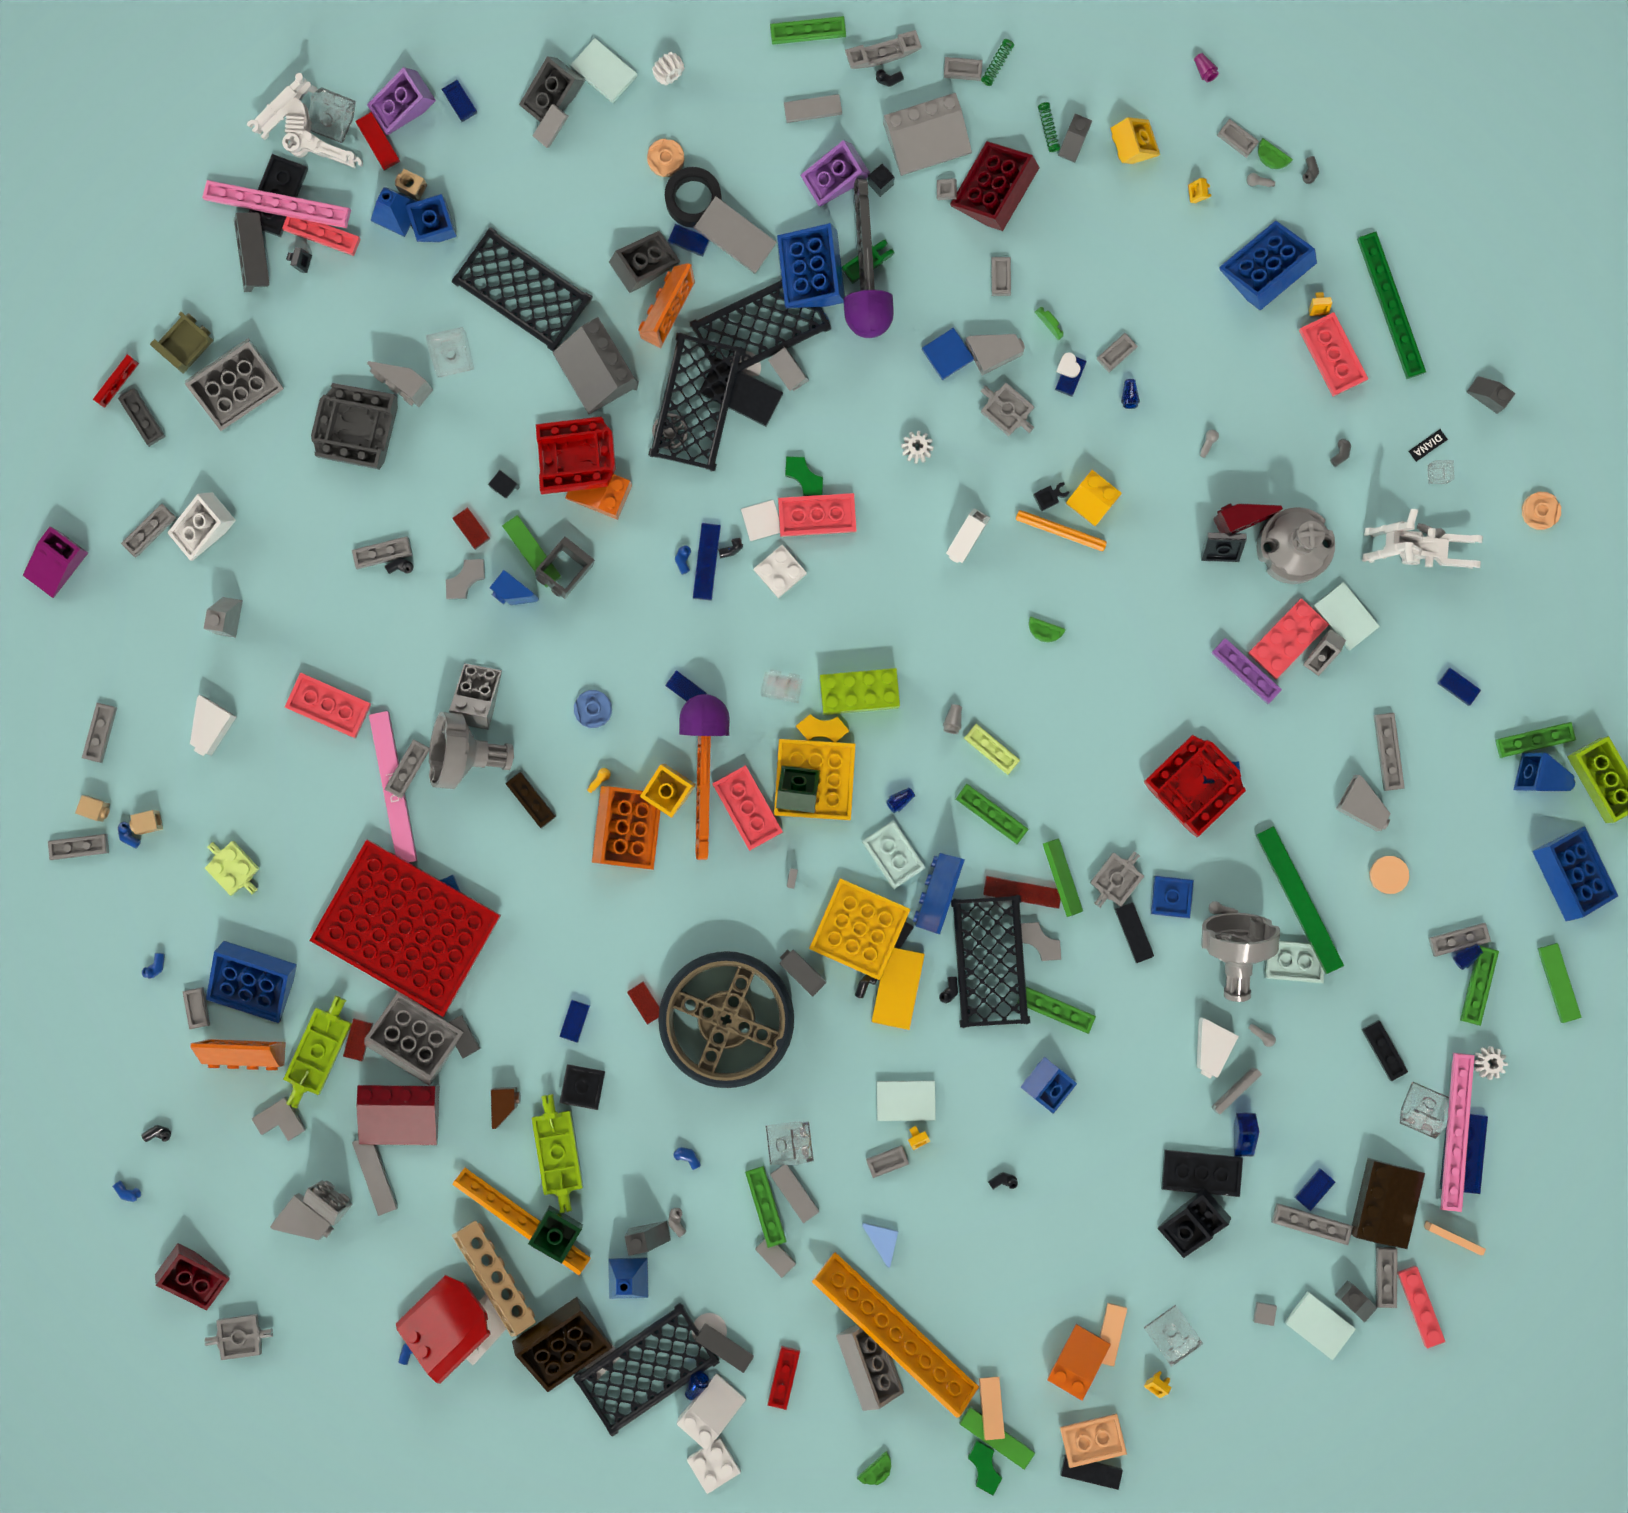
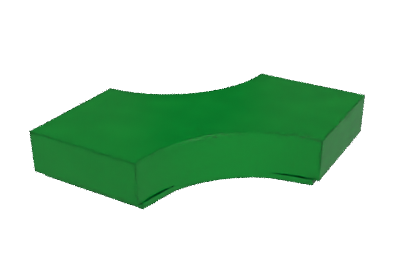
M786 456L785 477L793 478L801 485L803 496L822 495L823 477L813 474L808 469L805 457Z
M976 1440L968 1455V1459L977 1468L978 1477L975 1485L993 1496L1002 1480V1476L996 1472L992 1464L994 1449Z

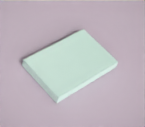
M596 38L570 65L571 69L612 103L618 99L637 77L635 71Z
M1344 582L1313 606L1318 614L1329 624L1328 626L1331 630L1346 640L1344 646L1348 651L1380 627Z
M894 820L862 841L893 889L926 868Z
M1279 941L1278 953L1265 961L1264 978L1324 984V970L1310 943Z
M877 1081V1121L936 1120L935 1081Z
M1308 1291L1284 1322L1331 1360H1334L1356 1330Z

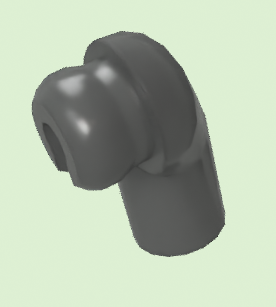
M1315 156L1306 159L1308 170L1302 177L1306 184L1314 182L1319 174Z
M1346 439L1339 440V454L1330 459L1334 467L1349 458L1351 443Z

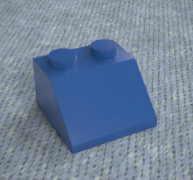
M442 194L406 205L417 242H442L457 237L447 202Z
M505 570L489 587L493 591L491 595L503 605L505 602L509 605L534 603L539 600L532 591Z
M1044 1057L1030 1076L1025 1079L1021 1088L1054 1114L1077 1083Z

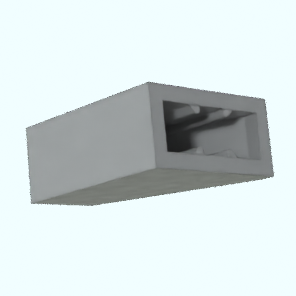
M1016 334L968 336L965 341L981 375L987 374L1021 357L1025 349L1021 338L1018 339Z
M222 597L207 609L203 629L217 635L236 638L243 600Z
M1353 776L1336 810L1375 831L1386 829L1390 822L1388 818L1391 813L1362 776Z
M300 1193L293 1196L270 1226L273 1230L320 1240L323 1237L327 1238L334 1230L328 1221L303 1202L304 1196Z

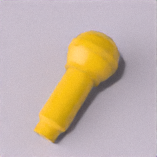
M607 768L599 769L597 777L589 785L587 791L592 793L602 782L608 780L611 776L610 771Z

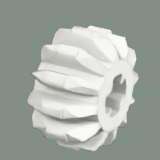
M672 52L664 54L663 57L654 63L655 66L652 68L656 80L665 86L678 80V77L682 75L685 69L682 59Z
M917 431L916 436L913 432H910V438L904 437L905 443L901 445V448L906 449L902 453L903 456L909 455L907 461L915 458V464L918 463L919 458L924 463L925 457H931L929 451L934 449L930 445L932 439L926 440L928 434L925 433L923 436H920V431ZM915 444H919V451L916 450Z
M1489 1046L1487 1049L1480 1048L1481 1054L1475 1053L1478 1060H1474V1064H1478V1066L1474 1070L1480 1071V1077L1484 1078L1486 1076L1487 1079L1492 1080L1493 1076L1497 1079L1500 1078L1499 1072L1506 1073L1503 1066H1508V1063L1503 1062L1506 1055L1501 1054L1500 1049L1494 1050L1492 1046Z

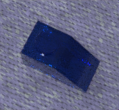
M1236 1113L1234 1121V1156H1254L1260 1132L1256 1113Z

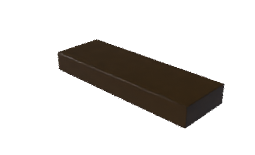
M519 772L505 783L541 829L556 818L555 814L522 772Z

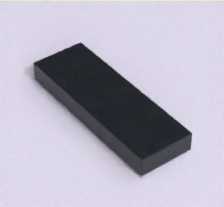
M1133 902L1114 909L1135 963L1154 957Z
M1379 1020L1361 1029L1390 1081L1408 1073Z
M1064 1455L1060 1475L1119 1490L1123 1470L1122 1468L1097 1462L1069 1468L1067 1457Z

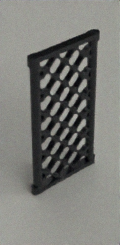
M492 227L487 230L482 240L452 279L454 285L457 287L461 286L546 344L547 348L552 352L557 349L562 339L593 297L587 292H582L498 235L497 231ZM491 238L493 240V246L489 248H483L488 242V240ZM504 247L509 250L507 258H497V249ZM493 250L495 259L484 261L483 253ZM481 253L482 261L472 264L478 254ZM519 257L524 261L523 268H512V260ZM509 261L510 270L499 271V262ZM496 263L497 272L487 274L485 266ZM482 265L484 274L473 276L472 268ZM534 267L539 271V277L529 280L527 271ZM470 268L471 277L465 280L462 279L465 272ZM524 271L526 280L515 282L514 273ZM512 274L513 282L503 285L501 275ZM498 276L500 284L489 287L488 278ZM485 278V288L478 290L474 287L476 279ZM550 278L554 281L553 289L543 290L542 282ZM540 282L541 291L531 293L529 284ZM527 284L528 293L518 295L516 286ZM513 286L515 295L504 297L503 289ZM501 289L502 297L494 301L490 298L491 290ZM563 289L569 291L570 298L568 300L560 301L558 299V291ZM555 292L557 300L546 303L545 294ZM541 294L543 296V304L532 305V296ZM529 297L530 306L520 308L519 298ZM516 299V309L509 311L505 308L507 300ZM581 299L582 303L574 311L573 302ZM568 302L571 303L572 311L562 314L560 305ZM557 305L559 313L548 316L547 307ZM544 307L546 316L535 318L534 309ZM532 310L533 318L525 322L520 318L521 311ZM572 315L568 323L563 326L562 318ZM560 318L561 327L551 329L549 320ZM546 320L548 329L542 332L536 329V322ZM561 331L555 341H553L551 333Z
M782 280L699 320L695 319L689 322L697 338L703 339L698 328L703 327L708 331L705 340L708 339L710 332H715L721 335L718 343H721L723 336L733 339L732 346H734L736 340L746 343L737 372L775 355L784 347L787 349L816 334L831 330V325L820 307H804L813 311L810 320L800 316L803 308L800 309L798 315L788 313V308L785 311L775 308L777 300L784 301V298L779 296L780 289L783 288ZM770 294L771 297L775 298L774 305L772 307L763 305V297ZM752 302L759 307L757 314L746 313V305ZM761 308L771 310L769 319L758 316ZM734 311L742 315L740 322L730 321L729 313ZM773 312L784 315L781 323L771 321ZM816 312L822 321L820 325L813 321ZM744 316L754 318L752 327L741 324ZM786 316L796 319L793 328L783 324ZM717 319L725 323L723 330L713 329L712 322ZM757 320L767 323L765 331L762 332L754 329ZM798 321L808 322L809 330L803 333L797 330ZM727 324L737 326L735 335L724 332ZM770 324L780 328L778 335L774 336L767 333ZM740 328L750 331L748 339L745 340L737 337ZM781 329L791 330L792 338L786 341L780 338ZM753 332L763 335L760 344L750 341ZM766 336L776 340L774 347L768 349L766 346H763L762 343ZM703 344L702 347L705 352L710 353L707 345ZM750 344L759 348L758 354L753 357L746 354L747 346ZM728 350V357L731 355V353H734V351ZM717 351L713 356L710 355L709 357L714 365H716L715 361H722V359L716 357ZM724 363V371L720 372L718 367L716 368L720 376L729 374L730 368H728L729 366Z
M677 333L675 339L677 343L652 448L649 449L648 456L715 471L717 466L715 462L740 356H743L744 348ZM687 340L698 344L688 349L684 342ZM702 345L713 346L716 349L706 353ZM697 347H701L705 353L704 357L699 360H695L691 355V351ZM721 349L734 351L733 356L724 357ZM719 351L723 360L714 365L709 357L711 354ZM689 354L693 359V363L688 367H683L680 364L681 356ZM707 358L712 367L702 372L698 363ZM722 363H726L730 367L729 374L720 376L716 370ZM692 366H697L700 375L691 379L687 374V370ZM711 370H715L719 376L713 383H709L705 377V374ZM685 373L689 381L679 386L675 382L677 374ZM703 377L707 382V386L697 390L694 381ZM721 381L726 385L725 391L717 395L712 386ZM692 384L696 393L686 397L682 389ZM710 388L714 398L705 402L701 397V392ZM680 391L685 399L676 405L671 401L672 393ZM698 395L703 404L693 409L689 400ZM718 400L721 404L720 412L711 413L708 404ZM688 403L692 410L687 415L682 416L678 411V407ZM702 407H706L710 413V416L704 420H700L696 414ZM677 410L680 419L670 423L667 419L668 411ZM695 414L699 421L698 424L688 427L685 418ZM712 418L717 422L716 429L708 432L703 423ZM683 421L687 430L679 435L674 430V425ZM701 425L706 433L701 438L696 439L692 430ZM672 428L676 437L667 442L662 438L663 431ZM689 432L693 436L694 442L685 446L681 441V436ZM709 437L713 441L711 449L703 450L699 445V441ZM679 440L683 448L673 453L669 444ZM697 444L701 449V453L691 457L688 448ZM668 447L671 456L659 453V448ZM682 451H686L690 457V460L678 458L676 456ZM704 455L708 459V463L695 462V459Z
M1021 895L963 900L954 898L951 900V907H953L961 1009V1020L959 1022L962 1028L1005 1024L1028 1025L1030 1023L1027 1009L1020 915ZM1012 900V906L1008 909H1004L998 903V901ZM979 902H993V905L986 911L979 905ZM974 903L969 912L961 909V904ZM995 905H998L1004 911L998 920L989 914V911ZM976 906L984 911V916L979 921H976L970 915V912ZM1005 914L1013 917V925L1008 929L1000 924V919ZM986 915L995 921V924L989 930L980 924ZM966 917H970L976 923L971 931L962 929V920ZM997 924L1005 930L1004 935L1000 939L991 934V930ZM976 926H980L986 931L981 940H977L971 934ZM1007 933L1014 936L1015 945L1007 948L1001 942V939ZM987 935H991L996 940V944L991 949L986 948L982 944V940ZM968 936L977 941V945L972 950L964 948L963 939ZM997 944H1001L1007 950L1002 958H998L992 953L993 948ZM978 945L987 950V954L983 959H978L973 954L974 949ZM1007 953L1016 955V964L1012 967H1008L1003 962V958ZM988 954H992L998 960L993 968H989L983 963ZM970 955L978 960V964L973 970L965 967V958ZM999 963H1002L1008 969V972L1002 978L994 973V968ZM980 964L989 970V973L983 979L974 973ZM1010 972L1017 975L1018 983L1013 987L1004 981V978ZM991 973L999 979L994 988L985 983V979ZM970 975H974L980 981L975 989H971L966 985V978ZM1000 983H1004L1010 989L1004 997H1001L995 991V988ZM980 984H984L990 989V993L985 998L980 997L976 993V989ZM1010 992L1019 994V1003L1015 1006H1011L1005 1000ZM991 993H995L1000 998V1002L996 1007H992L986 1002L987 997ZM972 994L981 999V1003L976 1008L968 1006L967 997H970ZM1002 1002H1005L1011 1008V1011L1006 1016H1002L996 1010ZM982 1003L987 1004L992 1010L987 1017H983L977 1012ZM1012 1011L1020 1014V1019L1007 1020V1017ZM993 1012L1002 1018V1020L988 1021L987 1019ZM976 1013L983 1021L969 1022V1017Z
M679 1303L667 1315L584 1372H579L573 1376L574 1381L579 1385L612 1437L619 1433L618 1430L702 1372L720 1363L719 1358L713 1352L698 1342L689 1340L690 1331L692 1330L697 1337L699 1330L689 1317L683 1304ZM679 1315H683L688 1326L678 1324ZM667 1323L675 1328L672 1337L662 1335V1327ZM678 1327L688 1330L687 1339L683 1340L675 1337ZM651 1334L658 1338L656 1348L645 1345V1339ZM660 1339L671 1340V1350H661L659 1348ZM675 1341L685 1343L684 1353L673 1352ZM688 1344L699 1346L697 1356L686 1354ZM634 1346L642 1349L640 1359L630 1358L629 1350ZM701 1347H704L710 1356L709 1359L706 1360L700 1357ZM644 1350L655 1351L656 1355L653 1362L643 1360ZM659 1352L669 1354L668 1364L664 1365L656 1362ZM672 1355L683 1358L681 1367L670 1365ZM618 1357L626 1361L624 1370L613 1368V1361ZM685 1358L695 1359L697 1367L691 1371L683 1367ZM628 1361L639 1363L637 1373L627 1371ZM643 1363L653 1366L652 1375L647 1376L640 1373ZM656 1366L666 1368L665 1378L654 1376ZM602 1368L609 1371L608 1381L598 1380L596 1372ZM668 1370H679L680 1379L675 1382L667 1378ZM612 1372L623 1374L621 1384L611 1383ZM625 1375L636 1376L635 1387L624 1385ZM640 1377L650 1379L649 1389L638 1388L637 1384ZM586 1379L593 1383L591 1393L583 1383ZM652 1381H662L664 1383V1390L659 1393L652 1391ZM596 1383L607 1386L605 1395L594 1393ZM609 1386L620 1388L619 1398L608 1396ZM624 1388L634 1391L632 1401L621 1398ZM636 1392H646L648 1401L642 1405L636 1402ZM593 1397L604 1399L603 1409L599 1407ZM607 1400L617 1401L616 1412L605 1410ZM620 1403L631 1404L632 1412L626 1416L619 1413ZM604 1414L614 1415L615 1423L611 1425Z

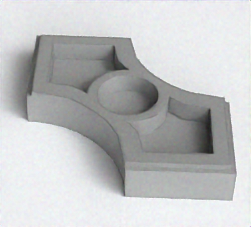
M484 559L464 560L461 572L454 578L446 580V599H467L469 588L475 582L485 579Z
M1039 922L1021 923L1023 943L1035 947L1040 954L1041 961L1061 960L1060 940L1047 937L1042 932Z

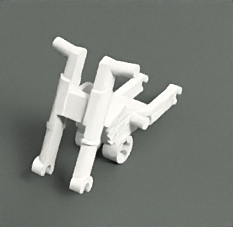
M297 73L295 75L296 80L290 86H287L270 104H267V107L254 120H250L247 123V126L250 128L255 125L252 129L254 133L261 134L263 132L261 138L265 140L269 137V132L281 120L283 121L286 116L285 132L287 134L284 136L282 144L294 156L302 158L308 152H312L352 168H356V162H358L359 166H363L362 160L351 151H345L329 145L311 134L312 123L309 111L301 100L308 92L317 94L318 88L308 82L301 73Z
M1410 509L1407 522L1401 521L1377 528H1365L1364 536L1371 535V537L1386 534V545L1383 550L1363 554V562L1369 561V563H1373L1377 559H1385L1400 554L1402 563L1407 565L1420 564V559H1425V567H1433V560H1436L1440 566L1467 567L1473 569V567L1480 568L1481 561L1448 559L1449 542L1482 543L1483 536L1444 534L1440 538H1435L1436 529L1428 528L1427 537H1423L1422 532L1409 531L1415 529L1417 509Z

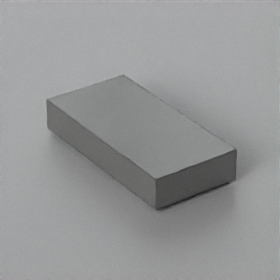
M945 57L943 78L981 81L983 60Z
M552 104L534 132L533 137L546 148H549L569 116L555 104Z
M1231 119L1227 121L1217 134L1219 138L1246 158L1259 143L1257 139Z
M1011 257L991 258L992 296L1011 295Z
M1124 333L1099 355L1097 360L1110 373L1138 346Z
M204 987L182 991L189 1030L209 1026L210 1020Z
M902 1145L866 1159L873 1178L909 1165Z
M765 1239L755 1248L781 1278L796 1265L779 1245L768 1248Z

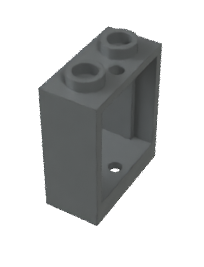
M564 537L536 569L535 576L542 585H548L556 596H561L565 599L593 567L595 560L567 537ZM562 551L583 567L565 589L544 573Z

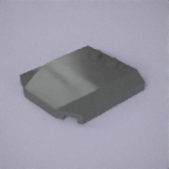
M332 383V388L319 400L311 433V439L316 451L314 452L315 456L380 470L385 462L398 409L397 396L395 394Z

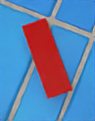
M372 112L355 121L384 171L400 162Z
M127 354L93 400L105 408L139 363Z
M781 1346L767 1406L787 1410L800 1350Z

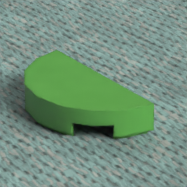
M1264 138L1261 139L1258 146V156L1265 166L1271 169H1281L1292 162V158Z
M1043 307L1035 311L1036 315L1057 340H1060L1064 333L1058 328L1059 322L1050 311L1045 312Z
M1029 617L1028 625L1030 632L1041 642L1049 643L1056 641L1062 637L1066 630Z
M886 1451L857 1476V1479L863 1484L879 1485L884 1482L890 1475L891 1458Z

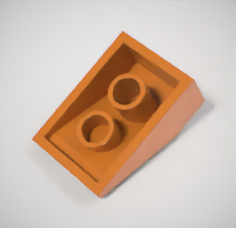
M613 474L608 487L568 491L565 499L618 520L631 490L632 483L630 480Z
M1076 1324L1051 1369L1047 1380L1083 1401L1111 1344Z

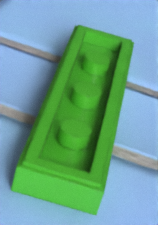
M844 16L770 24L772 45L846 37Z
M516 515L502 525V527L534 572H536V569L546 559L547 555L519 516ZM552 563L544 571L554 581L562 577Z
M1572 722L1496 739L1495 742L1499 757L1503 758L1575 741L1576 737Z
M968 784L964 786L955 799L1017 845L1029 830Z
M1059 838L1043 843L1066 916L1070 917L1083 912Z
M1558 943L1537 948L1560 1022L1566 1023L1582 1018Z
M1478 946L1460 1021L1481 1026L1499 954L1498 950Z
M1026 987L1028 1009L1087 1034L1090 1033L1096 1016Z
M764 1166L746 1171L745 1174L767 1247L770 1248L787 1242Z
M971 1406L959 1422L965 1429L1024 1470L1035 1455L1032 1449L1005 1430V1439L984 1440L982 1414Z

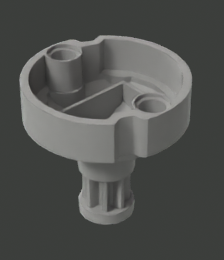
M1300 507L1285 509L1269 519L1262 527L1257 539L1258 559L1266 563V572L1274 579L1287 584L1305 583L1324 572L1330 565L1335 552V537L1333 531L1328 530L1324 525L1325 519L1315 511ZM1323 540L1328 543L1327 548L1322 544ZM1263 545H1270L1271 552H1266Z
M440 712L434 723L429 749V779L432 787L455 789L472 767L485 768V766L500 767L502 770L511 769L514 759L512 744L497 745L488 744L487 741L475 740L462 714Z
M1224 913L1209 917L1202 924L1201 946L1207 949L1210 955L1225 962L1227 977L1224 997L1235 1002L1249 1000L1251 998L1250 976L1252 975L1253 964L1270 959L1278 953L1280 928L1272 925V921L1267 918L1247 913Z

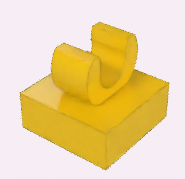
M1199 178L1188 184L1190 203H1198L1211 197V194H1208L1210 184L1207 183L1206 178Z
M1316 292V298H1312L1308 310L1309 315H1329L1332 306L1331 297L1324 298L1323 292Z
M916 1126L909 1129L913 1137L908 1139V1142L913 1150L931 1142L925 1131L919 1133Z
M1161 1371L1155 1373L1144 1385L1146 1389L1159 1398L1169 1394L1172 1388L1168 1385L1170 1382L1169 1377L1163 1381L1160 1379Z

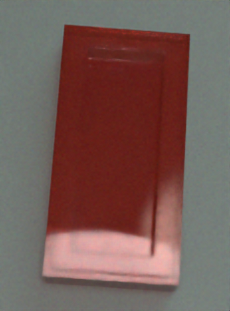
M468 507L452 518L475 550L490 540V537Z
M644 981L627 992L647 1025L659 1018L660 1007Z
M353 1019L343 1057L363 1061L367 1048L364 1045V1039L372 1029L373 1023Z

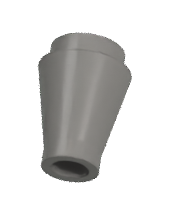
M951 705L943 723L945 732L958 734L959 730H961V706Z

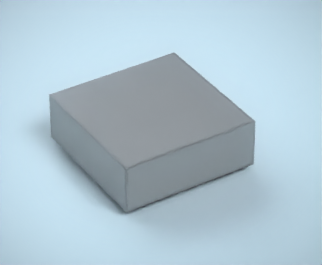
M955 178L937 180L938 201L957 199V180Z
M790 869L787 882L788 888L794 889L797 869Z
M1256 1302L1253 1322L1274 1326L1277 1306Z

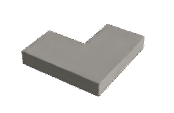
M287 1097L252 1118L261 1135L279 1125L287 1140L290 1141L306 1130L291 1104L290 1106L286 1104L288 1101Z

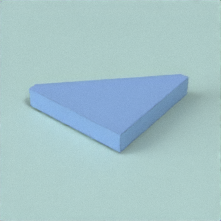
M863 1223L864 1230L886 1266L890 1268L898 1231Z

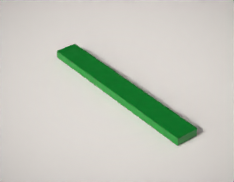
M1377 231L1360 236L1357 241L1406 379L1426 373V369Z
M1273 826L1256 834L1325 974L1343 967L1344 964L1275 827Z

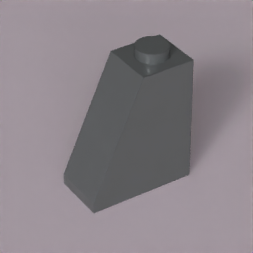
M787 949L780 957L782 961L779 964L812 997L826 984V980L794 949L791 952Z
M662 1221L629 1228L625 1234L628 1256L649 1252L671 1241L668 1222Z

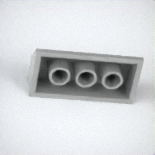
M858 1325L849 1327L836 1335L863 1411L880 1409L904 1393L892 1357Z

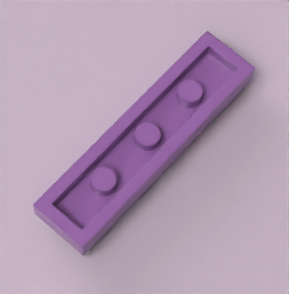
M1226 638L1211 652L1265 703L1269 704L1282 690Z

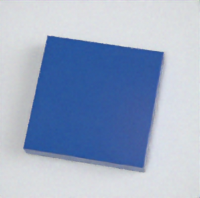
M954 328L922 347V351L941 380L974 361L973 356Z
M1154 876L1151 914L1190 918L1194 880Z

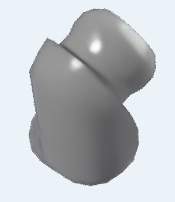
M673 1208L669 1213L668 1225L680 1238L686 1233L685 1228L680 1224L682 1210L680 1208Z

